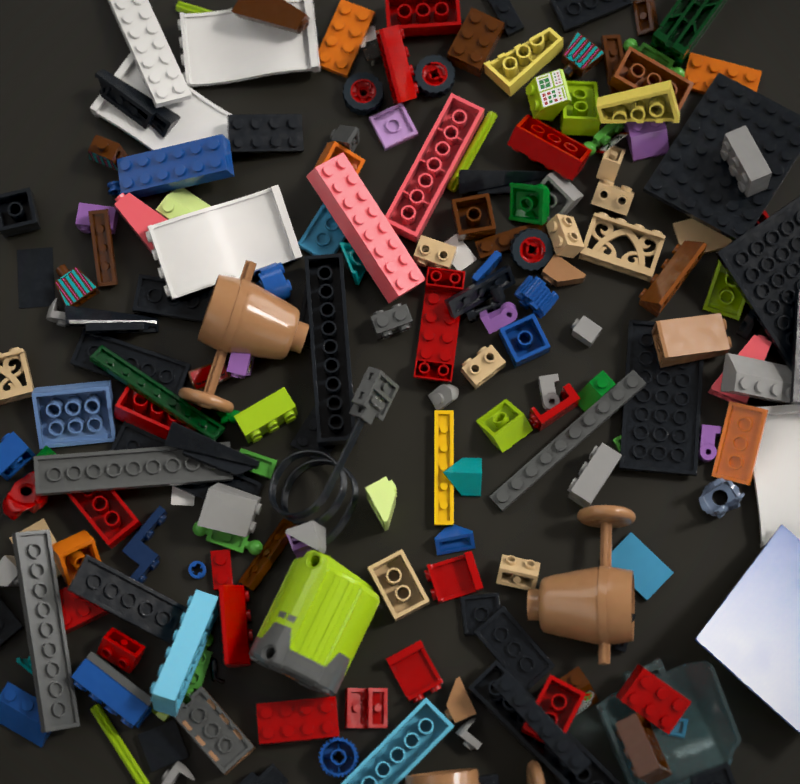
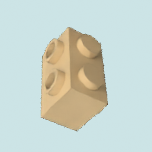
M607 179L599 180L591 204L627 216L635 192H632V188L622 185L618 187L614 185L613 181ZM602 191H606L608 195H603ZM620 197L625 198L626 201L622 202Z
M556 214L545 224L557 256L574 258L585 248L574 217Z
M421 235L413 255V260L422 267L430 266L451 269L457 247Z
M492 345L488 348L484 346L477 352L478 355L475 358H469L462 364L461 373L475 390L506 365V361Z
M502 554L496 584L523 590L535 589L540 562Z

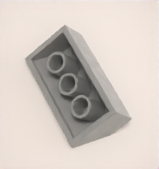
M726 353L721 392L780 404H792L790 403L792 371L787 365Z

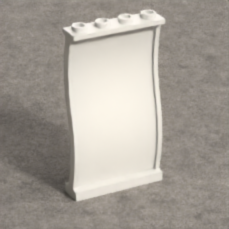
M285 0L310 18L308 27L300 34L239 18L232 12V9L190 14L180 12V19H177L178 29L182 33V37H179L180 47L183 48L181 63L182 66L185 65V72L182 75L186 84L193 89V87L228 84L284 73L321 72L313 0Z
M130 52L114 76L151 98ZM188 86L191 92V99L165 106L181 118L168 135L163 138L151 125L147 129L143 128L102 98L100 94L90 107L93 115L113 124L151 151L223 134L228 139L227 115H233Z
M279 185L149 225L147 227L148 231L145 232L148 243L152 242L154 247L151 250L155 261L158 260L160 265L157 268L161 279L164 278L166 286H163L167 297L170 296L171 300L215 286L219 274L240 278L246 260L257 263L256 270L275 262L284 264L302 257Z
M800 404L758 407L769 410L753 472L760 525V548H764L782 524L800 540Z

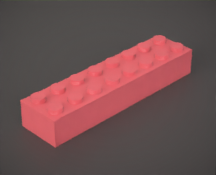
M450 94L385 215L396 234L414 243L418 242L484 118V108L455 94Z
M344 153L315 167L306 176L388 303L413 290L426 280Z

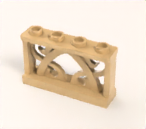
M594 212L583 243L585 248L580 252L579 259L650 282L666 236L658 230H647L640 224L632 225L622 218L614 219L604 212ZM599 224L608 227L607 231L600 230L604 236L603 238L599 237L595 232V227ZM591 235L598 241L593 249L587 248ZM627 236L636 251L624 254L621 259L617 258L616 250L609 242L616 238ZM645 240L653 241L656 248L651 252H644L643 249H648L651 246L646 245ZM603 246H607L611 250V254H605L604 250H607V248ZM629 256H637L633 257L634 263L628 261ZM654 256L651 267H645V257Z
M15 347L9 349V352H0V363H3V367L0 366V373L7 377L0 382V405L32 397L34 385L25 350ZM17 359L21 362V368L13 374L11 372L15 370L16 364L9 366V362ZM23 372L27 382L26 386H22L17 379ZM11 381L12 383L7 384L11 387L10 390L5 391L3 389L4 385Z

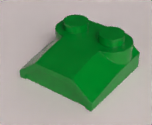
M510 183L509 220L538 225L546 224L550 211V191L548 187L544 184Z

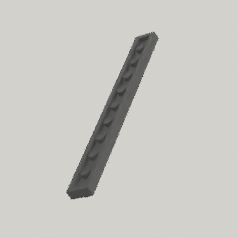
M632 370L490 495V499L502 512L505 511L646 386V382Z

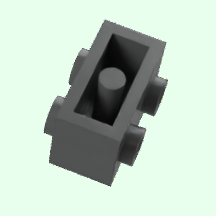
M399 303L393 305L390 310H379L374 312L373 316H370L377 339H385L391 337L394 333L405 332L413 327V320L407 304L402 305Z

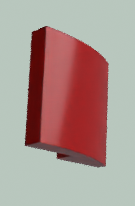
M345 688V728H388V688Z

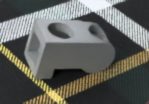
M558 373L539 376L538 378L542 406L546 411L560 403V398L556 395L555 384L559 383Z

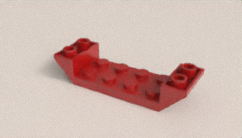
M428 267L413 378L452 382L460 316L456 318L450 316L445 300L464 289L466 271Z

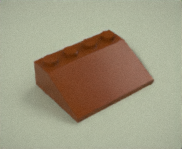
M684 241L682 245L678 243L672 251L673 257L670 260L668 258L661 266L663 269L659 275L656 273L650 280L652 285L649 289L644 288L639 295V305L658 317L700 261L707 244L695 241Z

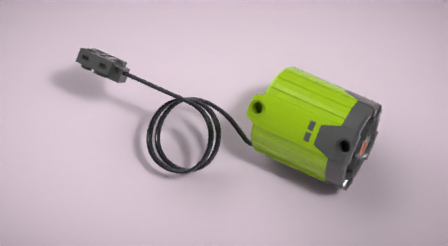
M368 367L352 399L354 404L349 414L357 419V422L338 461L318 450L297 451L287 456L278 465L269 484L268 494L272 507L298 526L309 521L301 522L294 519H302L318 511L327 501L340 476V488L333 504L322 516L313 520L321 525L328 521L340 508L347 491L346 474L348 475L352 486L351 499L338 524L326 536V547L347 525L359 498L357 481L344 465L364 424L371 425L373 419L384 420L400 387L382 370ZM320 456L326 458L304 462L289 475L282 490L280 509L276 502V488L285 469L292 462L302 457ZM318 465L335 466L319 498L307 509L296 513H289L288 497L296 479L311 467ZM312 548L303 558L299 557L293 561L249 651L250 659L269 670H274L298 682L299 685L317 693L330 696L335 695L380 603L379 595L373 591L371 585L340 563Z

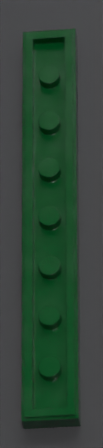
M101 345L90 356L92 363L193 431L214 441L225 431L224 426L105 346Z

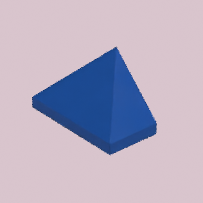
M455 524L454 526H447L434 538L437 556L475 549L473 531Z

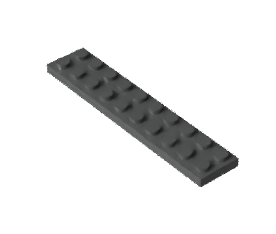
M219 442L230 447V442ZM168 446L33 456L36 496L233 481V475L182 455L183 450Z
M50 529L12 533L41 732L80 726L73 678L71 677L72 670Z

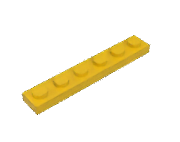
M434 410V526H454V485L443 473L454 464V410Z

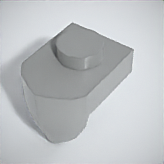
M56 298L48 309L46 319L55 322L58 326L65 327V312L57 311L58 298Z
M442 384L431 392L428 397L436 410H442L458 398L459 389L452 384Z
M476 718L468 720L456 731V734L464 740L462 744L470 751L473 749L477 751L482 745L479 740L467 732Z
M177 761L171 771L167 769L164 773L162 784H174L181 773L193 781L195 779L190 770L184 764Z

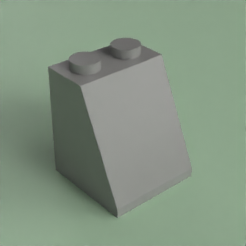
M218 482L208 489L197 525L247 537L256 528L257 522H254L256 514L259 515L262 509L261 497Z

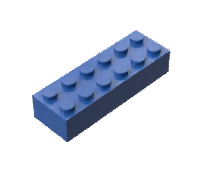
M223 134L117 159L120 192L125 195L131 193L136 198L234 176L230 140Z

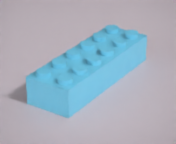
M197 589L194 595H190L188 599V610L186 613H182L180 618L181 626L179 630L176 629L172 638V641H174L173 645L167 648L165 664L160 665L157 674L159 678L157 682H153L150 689L153 710L174 717L178 714L208 640L206 637L207 635L209 637L219 615V597Z
M425 698L341 784H399L454 728V725Z

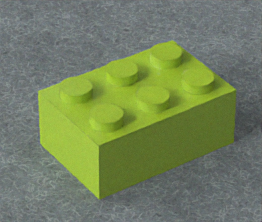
M285 387L238 413L234 418L247 442L256 443L267 432L273 433L280 428L279 425L294 421L298 412L296 405Z

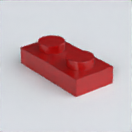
M230 549L210 551L214 591L219 590V585H234Z

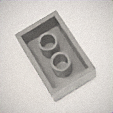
M746 125L726 133L720 154L722 159L727 161L731 175L736 177L739 190L744 192L746 197L766 190L772 171Z
M603 442L600 447L596 445L588 458L590 462L585 461L579 470L578 475L580 477L578 479L575 477L567 490L570 492L568 498L583 508L590 506L622 455Z

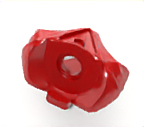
M34 471L16 481L3 499V512L12 520H15L27 510L35 513L47 503L48 495L36 496ZM24 487H28L32 493L24 496L21 491Z

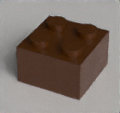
M489 193L452 199L451 208L458 242L496 234V225Z

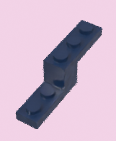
M161 506L155 510L122 550L125 555L139 565L131 575V578L142 584L147 580L146 575L149 571H154L160 564V561H158L160 556L145 545L144 541H149L155 533L154 529L158 525L161 526L167 519L166 515L168 513Z

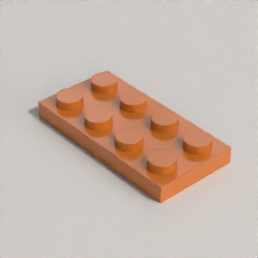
M340 0L319 48L320 68L348 78L373 21L375 11L346 0Z
M690 52L685 70V78L694 83L691 91L700 94L706 93L718 73L757 92L762 71Z
M729 401L711 476L750 486L769 410Z

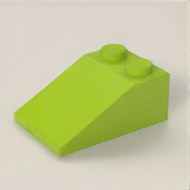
M566 81L571 101L560 112L561 133L565 135L594 136L599 132L601 122L596 107L597 98L599 97L597 82Z
M718 259L703 309L739 320L746 301Z

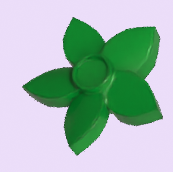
M233 410L231 413L218 411L217 415L222 417L221 424L225 422L236 423L234 416L240 413V411Z

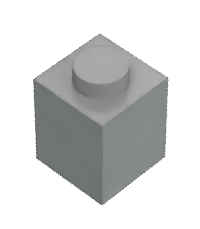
M584 315L580 320L577 318L571 326L573 329L571 335L589 348L602 331L599 325Z

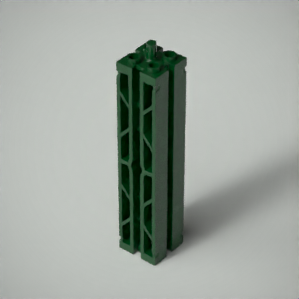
M678 0L659 28L654 32L650 46L673 59L675 67H681L728 0Z

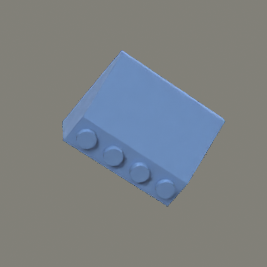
M111 380L34 388L32 401L39 449H43L46 445L49 448L115 441L116 426Z

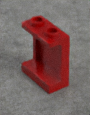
M570 383L562 387L560 396L563 401L544 414L540 415L535 407L530 409L528 421L534 429L537 428L540 432L578 406L580 397Z
M472 551L432 565L427 564V570H424L427 582L431 581L433 586L430 589L433 601L437 600L438 604L483 590V584Z
M421 640L386 659L408 702L413 700L416 703L425 698L423 694L429 691L433 694L442 688L441 684L444 682Z

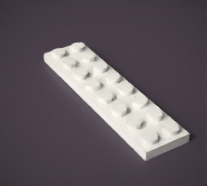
M107 0L155 107L159 108L191 99V92L149 1Z

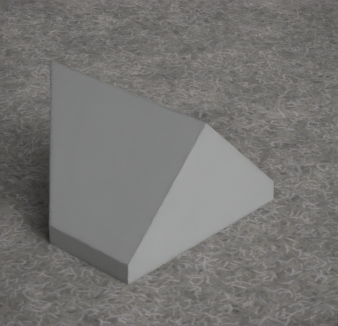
M313 520L289 528L285 532L323 554L326 551V528Z

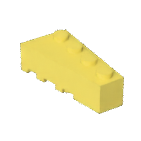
M549 27L529 38V41L522 45H516L513 50L498 55V58L491 62L490 60L485 62V74L511 97L564 49L563 38Z
M671 80L597 98L596 107L601 124L626 122L663 123L672 121L673 123H680V112Z

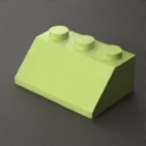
M181 188L167 194L156 208V211L169 220L211 206L185 188Z
M387 477L365 487L366 498L385 531L389 529L397 497V488L392 479L388 481Z

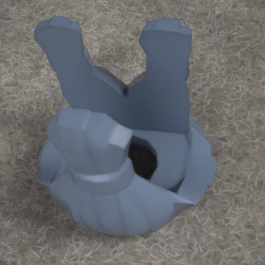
M717 478L704 487L702 495L699 497V502L702 510L707 514L721 518L726 512L739 508L741 506L739 502L745 495L744 493L740 494L739 487L732 481ZM721 490L727 494V502L724 505H716L713 502L712 495L715 491Z

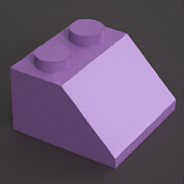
M626 122L624 124V132H628L626 139L633 162L664 155L669 150L665 122Z

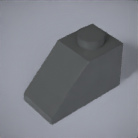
M340 125L337 130L334 129L331 133V142L336 141L354 152L360 142L359 128Z

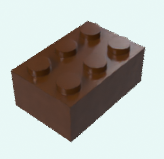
M471 7L447 53L448 61L452 65L480 78L484 70V63L489 61L504 32L505 22Z
M634 713L615 723L618 729L616 730V735L624 743V753L633 764L631 769L636 778L648 784H655L673 775L652 726L646 718L638 713Z

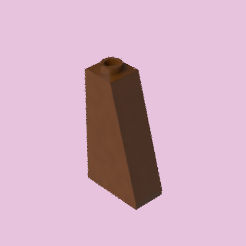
M238 0L232 9V12L239 18L297 34L306 30L309 25L310 18L307 14L285 0Z

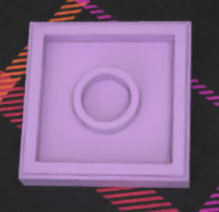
M402 102L369 117V121L385 151L418 136V132Z

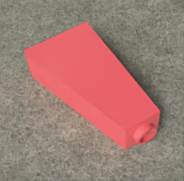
M124 193L120 194L114 199L116 203L113 206L151 252L154 247L152 242L148 243L145 234L148 231L147 227L167 219L131 193L126 195Z
M754 335L738 355L765 361L772 342L768 341V338L763 335ZM723 373L708 391L709 394L728 402L733 401L746 405L749 399L746 396L721 392Z

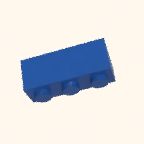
M7 682L0 694V724L42 748L52 731L41 732L36 697L13 683Z

